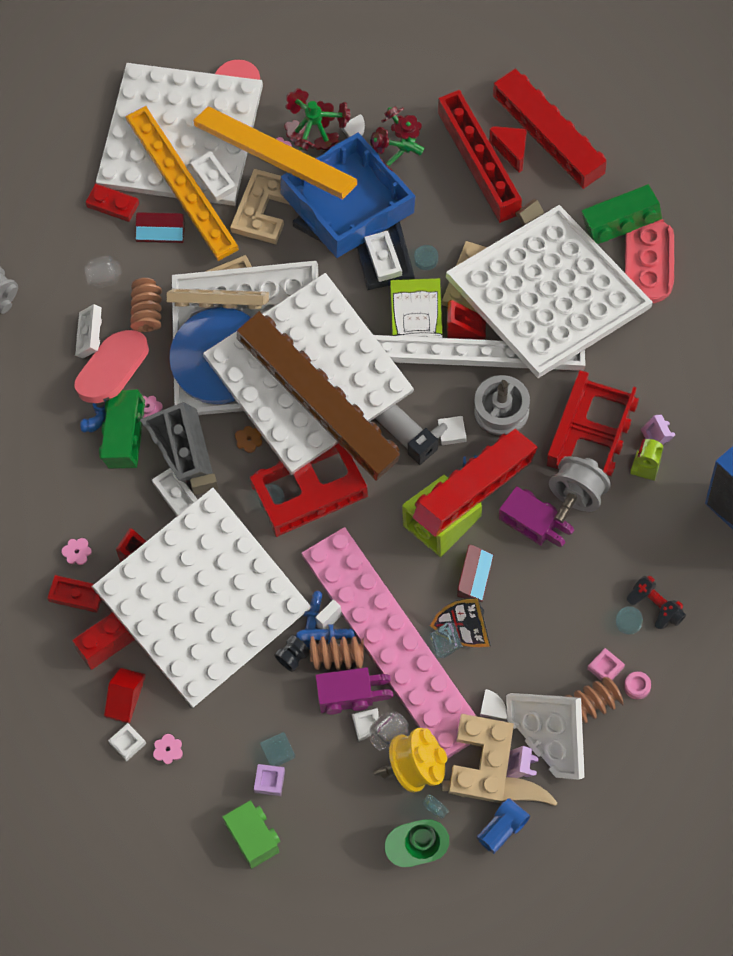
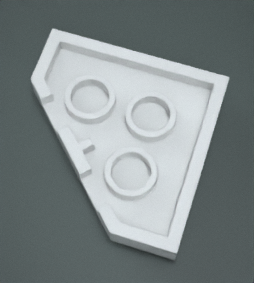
M519 693L507 694V721L514 723L513 728H517L526 738L525 742L532 748L533 752L546 761L550 766L549 770L556 778L577 780L584 778L581 698Z

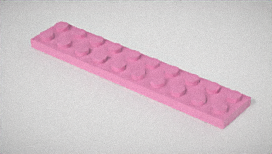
M345 527L302 552L303 559L331 600L334 599L341 606L342 616L350 628L355 631L359 641L361 642L364 639V648L380 672L390 675L391 681L389 685L417 726L430 730L439 746L445 750L447 759L469 746L470 744L456 742L459 719L461 714L476 716L347 529Z

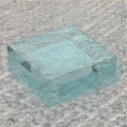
M447 622L429 634L437 658H445L462 647L454 623Z
M284 732L260 743L270 766H279L296 758Z

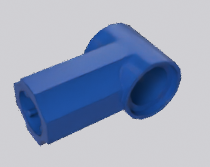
M508 798L498 808L494 815L495 817L477 836V840L481 845L493 854L498 851L513 833H518L530 819V815L511 798Z

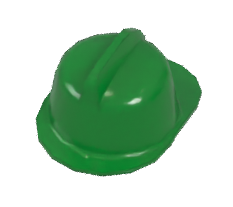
M422 819L402 824L388 834L385 841V853L394 865L400 867H412L440 859L447 852L449 834L440 822L433 819Z

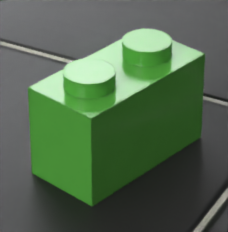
M251 800L223 816L227 829L251 869L279 853L277 844L281 841L273 828L268 830L264 823L267 820L262 808L260 806L255 807Z

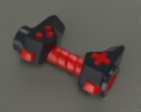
M643 576L639 579L631 593L627 596V601L631 605H635L648 597L660 607L655 627L664 629L669 623L678 626L686 617L682 609L683 604L675 600L667 601L656 592V583L652 576Z

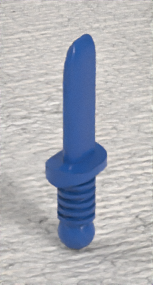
M315 591L312 594L311 608L309 611H305L303 615L308 617L305 630L316 629L317 627L315 617L319 614L322 593L320 591ZM303 640L310 649V640Z
M328 624V629L301 630L297 632L296 637L300 640H311V636H314L315 640H320L321 636H324L329 644L332 636H335V639H342V636H345L346 639H351L356 633L352 628L336 630L333 629V624Z

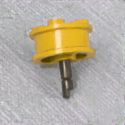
M417 728L409 736L403 734L395 736L391 740L389 747L391 764L373 771V775H381L382 778L395 774L399 783L407 791L415 793L421 791L426 784L435 786L443 781L447 754L439 746L429 729Z

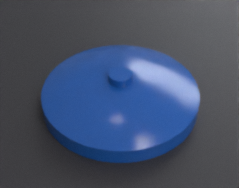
M211 308L195 314L180 327L171 344L170 366L175 380L189 396L208 404H226L236 401L203 357V353L235 333L251 319L249 315L233 308Z

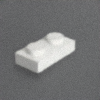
M211 151L191 162L192 169L216 202L237 190L235 183Z
M388 231L366 236L365 244L378 281L381 282L402 276V269Z
M95 304L79 312L75 355L80 358H85L97 352L100 345L99 333L102 323V307Z
M171 468L152 479L153 485L176 516L180 515L198 500L186 483L177 479Z

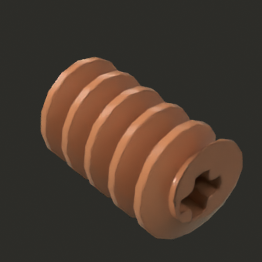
M150 278L134 280L131 284L132 308L130 327L138 332L156 331L161 328L160 319L162 316L159 312L162 310L160 305L162 289L156 285V281Z
M311 636L310 661L313 662L316 670L320 669L322 662L326 670L330 669L332 662H334L337 670L341 669L343 662L347 670L351 669L353 662H355L357 669L362 668L364 661V639H362L361 644H358L356 637L353 636L351 643L348 644L345 636H342L340 644H337L335 636H332L330 643L327 644L324 636H321L319 644H316L314 636Z
M607 676L602 678V684L599 681H595L592 688L584 686L583 693L580 690L574 692V697L581 698L582 721L585 724L588 723L587 714H590L594 719L597 718V709L605 715L607 713L606 705L615 710V701L618 700L623 706V699L618 687Z

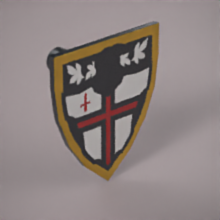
M479 598L456 600L446 605L436 614L430 625L441 636L454 643L468 647L491 646L483 617L484 609L480 605Z

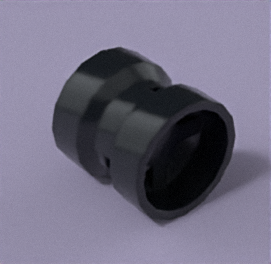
M291 635L286 641V646L278 649L274 656L283 667L294 672L299 666L298 662L310 654V649L299 638Z

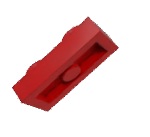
M95 183L85 203L87 208L130 222L139 205V199Z
M58 575L54 576L47 597L51 603L98 613L102 601L101 597L92 588L93 583Z

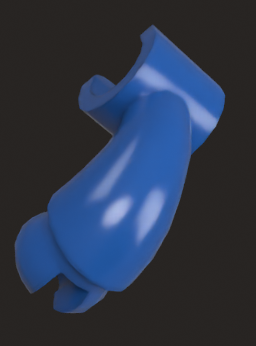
M93 403L96 415L92 418L81 420L80 428L82 432L91 433L102 426L106 417L105 405L99 408L97 403Z

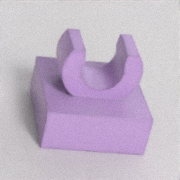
M654 415L641 428L645 439L656 440L662 445L669 442L675 436V433H671L668 428L670 423L665 421L662 415Z
M521 746L510 750L506 777H531L537 774L536 771L530 769V763L538 762V758L531 755L532 748Z
M258 764L254 793L281 796L285 768Z

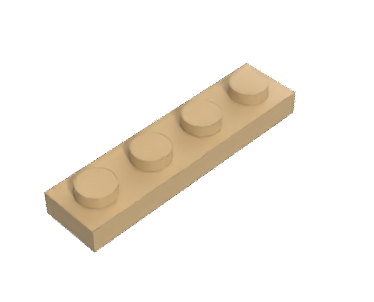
M171 289L167 292V302H175V306L178 307L189 306V303H199V307L205 308L213 307V304H223V308H237L238 305H247L248 309H261L262 305L269 302V292Z

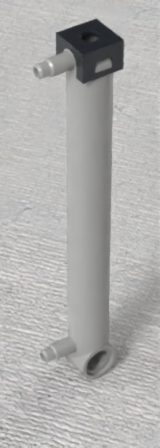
M396 404L374 418L408 450V455L419 465L438 450V438L447 430L445 423L436 426L431 432L426 428H420Z

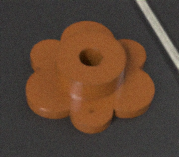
M246 426L244 430H239L235 433V439L238 441L237 447L239 449L244 448L247 453L254 452L256 447L262 445V435L257 428L252 429L251 426Z

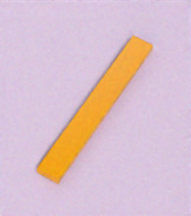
M147 106L125 116L128 124L217 261L238 251L237 243Z
M209 106L193 120L195 127L342 200L357 186L356 178Z

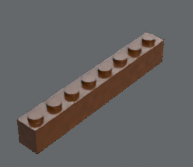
M259 311L237 330L236 339L375 481L398 462L400 457L398 446L392 440L387 441L381 435L380 428L374 422L369 423L363 417V411L356 404L352 405L346 399V394L340 387H334L328 381L329 378L322 369H316L310 363L311 359L304 351L301 350L299 352L293 346V340L286 333L281 334L271 317L268 315L264 316Z

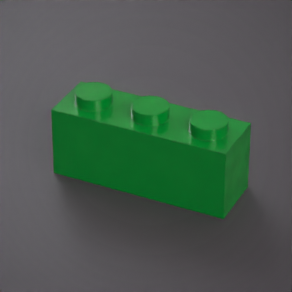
M649 184L581 210L585 228L597 245L662 219L660 203Z
M138 389L122 390L117 396L105 402L106 421L102 424L103 443L99 447V457L109 469L137 468L143 426L140 419L144 418L145 399Z

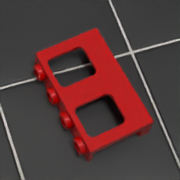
M579 370L549 450L547 466L559 470L558 465L561 459L572 456L577 441L584 439L610 448V453L602 471L607 476L612 477L616 462H613L615 454L620 455L624 441L620 439L623 433H628L632 419L628 418L630 412H635L638 406L639 398L635 397L637 388L633 387L632 392L628 393L589 381V373ZM594 397H601L623 404L626 407L618 428H612L587 419L586 416Z
M339 443L293 473L301 490V495L277 505L273 502L265 486L290 474L281 461L276 466L269 469H260L253 476H250L251 487L256 491L269 517L276 537L368 497L367 485L354 459ZM339 454L348 471L347 475L327 484L320 483L312 464Z

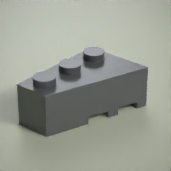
M182 402L140 419L143 426L150 432L154 443L159 446L164 454L163 457L179 481L191 485L190 480L192 478L213 473L196 408Z

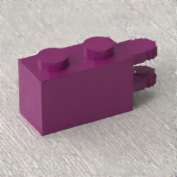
M516 486L499 509V520L540 546L545 540H548L560 548L563 547L566 542L553 531L554 528L567 535L574 532L573 526L566 521L562 524L554 519L557 509L553 505L536 499V496L527 489L522 490Z
M368 667L317 674L316 682L321 713L326 712V714L334 715L346 709L362 711L367 709L368 706H373V702L391 699L393 697V691L391 690L371 691V686L389 683L391 681L390 675L378 674L369 676Z

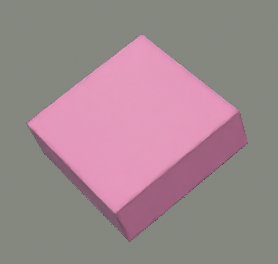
M604 648L588 665L587 669L601 681L605 676L613 680L623 670L625 664Z

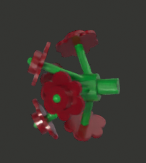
M300 88L288 93L285 108L293 114H297L300 109L305 110V118L301 123L293 120L284 124V128L287 131L286 136L295 142L294 146L299 148V150L308 151V148L329 150L339 141V134L337 132L326 133L324 128H327L330 121H333L335 117H337L339 122V128L346 127L351 116L347 103H340L339 111L333 112V104L324 103L323 101H318L317 103L310 101L307 106L306 100L309 94ZM317 125L322 137L317 138L313 144L307 139L309 138L311 126Z
M396 106L388 107L384 113L386 117L381 120L383 123L390 118L393 119L394 124L391 125V130L395 131L396 137L401 138L400 141L389 140L387 137L388 130L383 127H377L376 132L372 133L370 139L372 148L379 154H383L388 145L397 146L400 149L386 163L381 159L390 170L389 166L404 152L409 154L412 151L421 156L424 151L423 146L415 143V138L419 136L422 124L417 122V118L414 115L396 116L404 110L403 106L399 109Z

